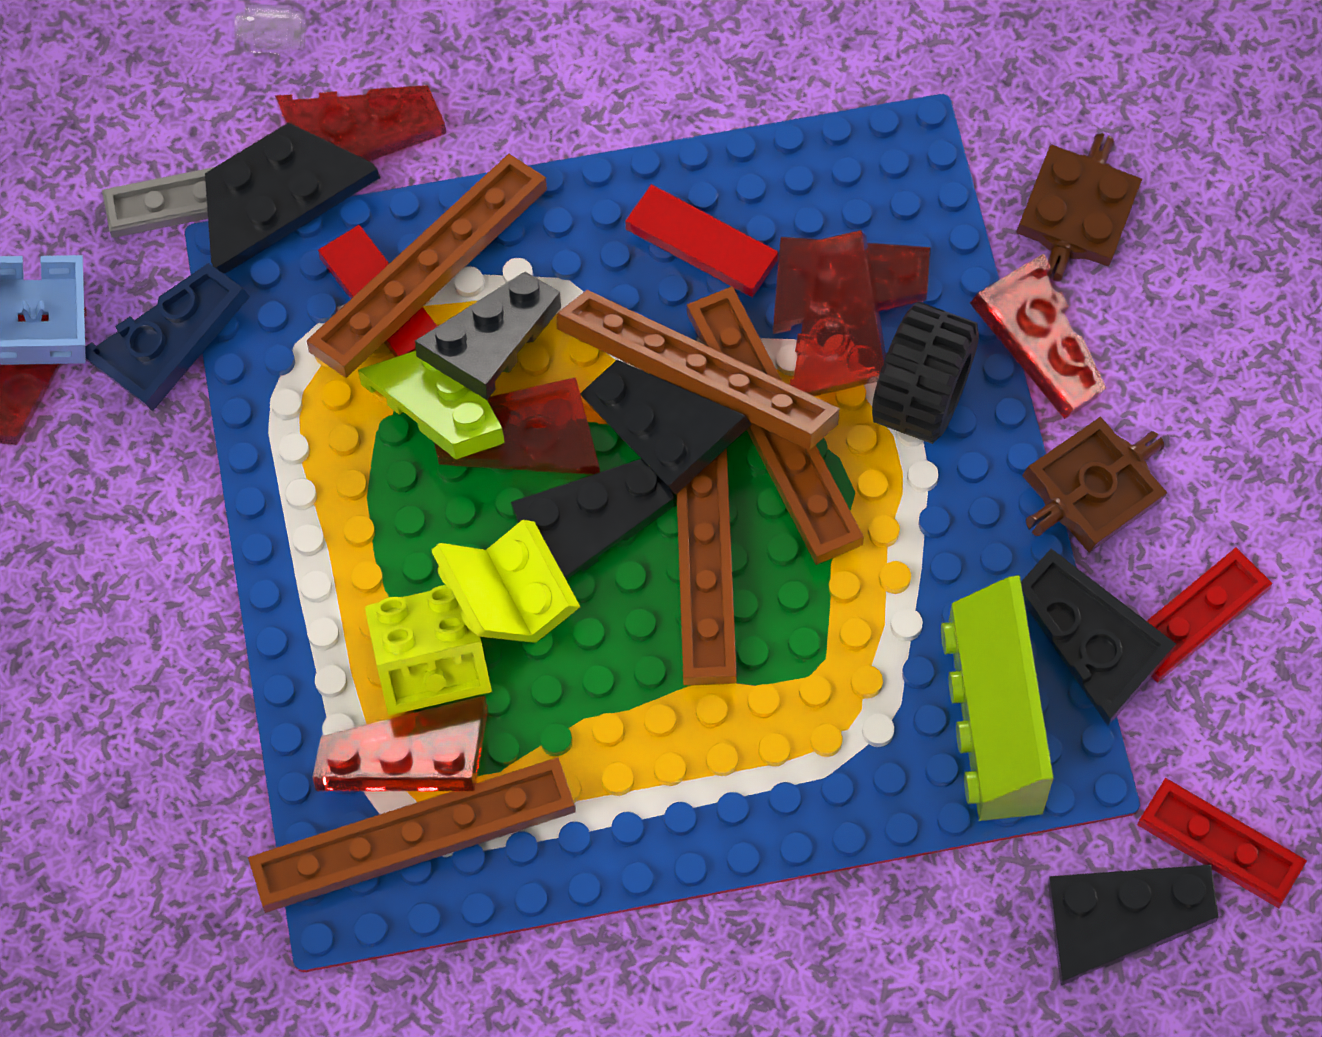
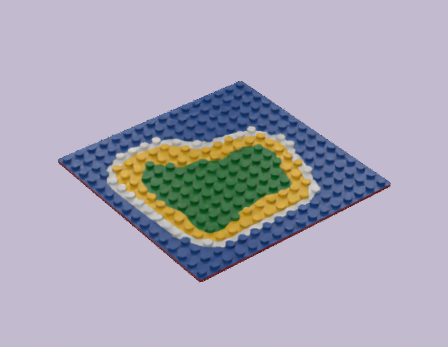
M936 94L528 165L546 177L547 190L423 306L436 325L439 326L521 273L527 272L560 291V310L583 292L589 290L701 343L687 315V304L731 286L626 230L625 220L651 184L778 251L777 263L753 297L735 288L734 290L781 380L840 408L838 425L820 440L816 446L860 528L864 540L862 546L816 565L747 430L727 447L736 684H683L677 494L673 493L675 499V506L627 541L621 540L598 557V562L586 571L582 572L580 570L566 580L580 608L538 642L480 637L492 692L388 716L365 607L370 604L379 603L385 598L410 596L431 591L435 587L445 585L439 576V565L431 550L439 543L486 550L517 525L512 511V501L641 459L580 395L584 389L616 360H621L557 330V313L534 342L525 343L517 353L518 362L509 373H501L495 381L496 390L487 400L502 427L505 443L459 459L452 457L419 431L418 423L406 413L398 414L387 404V399L378 391L371 393L361 385L358 369L395 358L385 343L347 378L309 353L307 339L351 300L321 261L318 249L360 225L386 260L391 263L487 173L351 196L224 274L241 286L250 297L202 354L276 848L559 757L576 809L575 813L285 906L292 958L298 971L310 972L1128 817L1138 812L1140 800L1118 718L1116 717L1107 726L1026 606L1025 610L1053 772V782L1044 813L1041 815L979 821L976 803L968 804L966 800L964 772L971 771L969 753L960 754L958 749L956 722L963 721L961 703L952 704L948 674L956 670L953 654H944L941 623L949 622L953 602L1010 576H1020V581H1022L1050 549H1053L1076 568L1077 566L1066 526L1057 522L1044 531L1042 535L1036 536L1032 533L1036 525L1030 530L1026 525V518L1046 505L1022 475L1027 467L1044 456L1046 451L952 101L948 95ZM208 221L190 224L185 229V240L190 274H193L206 264H211ZM918 301L978 323L979 340L966 384L945 432L933 444L874 423L872 416L874 392L887 352L903 317Z

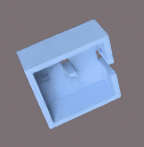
M83 255L40 256L41 280H24L23 256H0V365L86 363ZM18 315H24L26 322H18ZM42 315H49V321H41Z

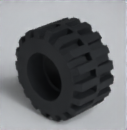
M919 301L916 302L903 317L884 360L872 402L873 422L931 444L942 436L957 407L975 357L979 340L978 323Z

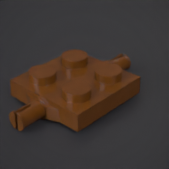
M1096 134L1088 156L1079 155L1052 144L1049 146L1016 231L1017 234L1040 242L1051 251L1046 266L1042 271L1043 276L1047 279L1050 278L1055 263L1058 266L1052 280L1059 282L1063 279L1069 259H1087L1108 267L1113 259L1142 178L1113 168L1106 163L1114 145V139L1109 135L1101 151L1099 148L1105 134Z
M1100 416L1029 465L1023 473L1024 479L1043 499L1046 505L1026 518L1028 529L1030 530L1036 525L1032 533L1040 536L1044 531L1060 522L1070 530L1090 553L1159 504L1166 496L1167 491L1150 473L1145 461L1158 451L1164 449L1163 439L1160 437L1154 442L1159 434L1150 431L1145 437L1131 445L1128 441L1117 436Z

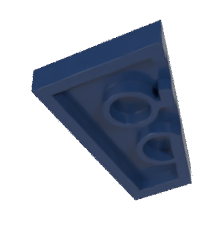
M208 263L160 295L158 304L135 320L130 316L115 327L118 332L97 346L93 342L85 346V358L112 381L150 410L154 411L250 296L241 286Z

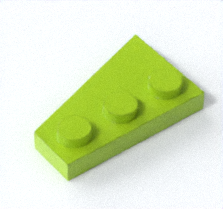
M416 351L358 369L363 387L371 393L378 391L387 399V404L398 414L404 412L418 423L419 431L455 459L505 443L502 427L488 401L416 356Z

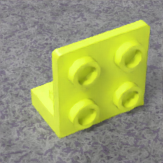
M521 520L486 550L439 543L431 550L439 565L438 573L441 580L452 590L462 609L461 617L463 622L479 637L536 643L580 608L576 597L534 521Z
M446 585L410 596L385 598L379 603L370 604L365 607L388 716L492 692L481 638L473 633L463 622L461 617L462 609L452 590Z

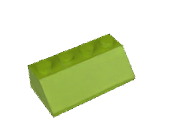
M1010 576L953 602L949 622L941 623L944 654H953L956 670L948 674L952 704L961 703L963 721L956 722L958 749L960 754L969 753L971 771L964 772L965 795L968 804L976 803L979 821L1043 814L1053 782V772L1020 576Z

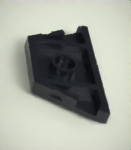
M289 122L205 173L212 266L223 274L234 269L380 179L376 166L372 162Z

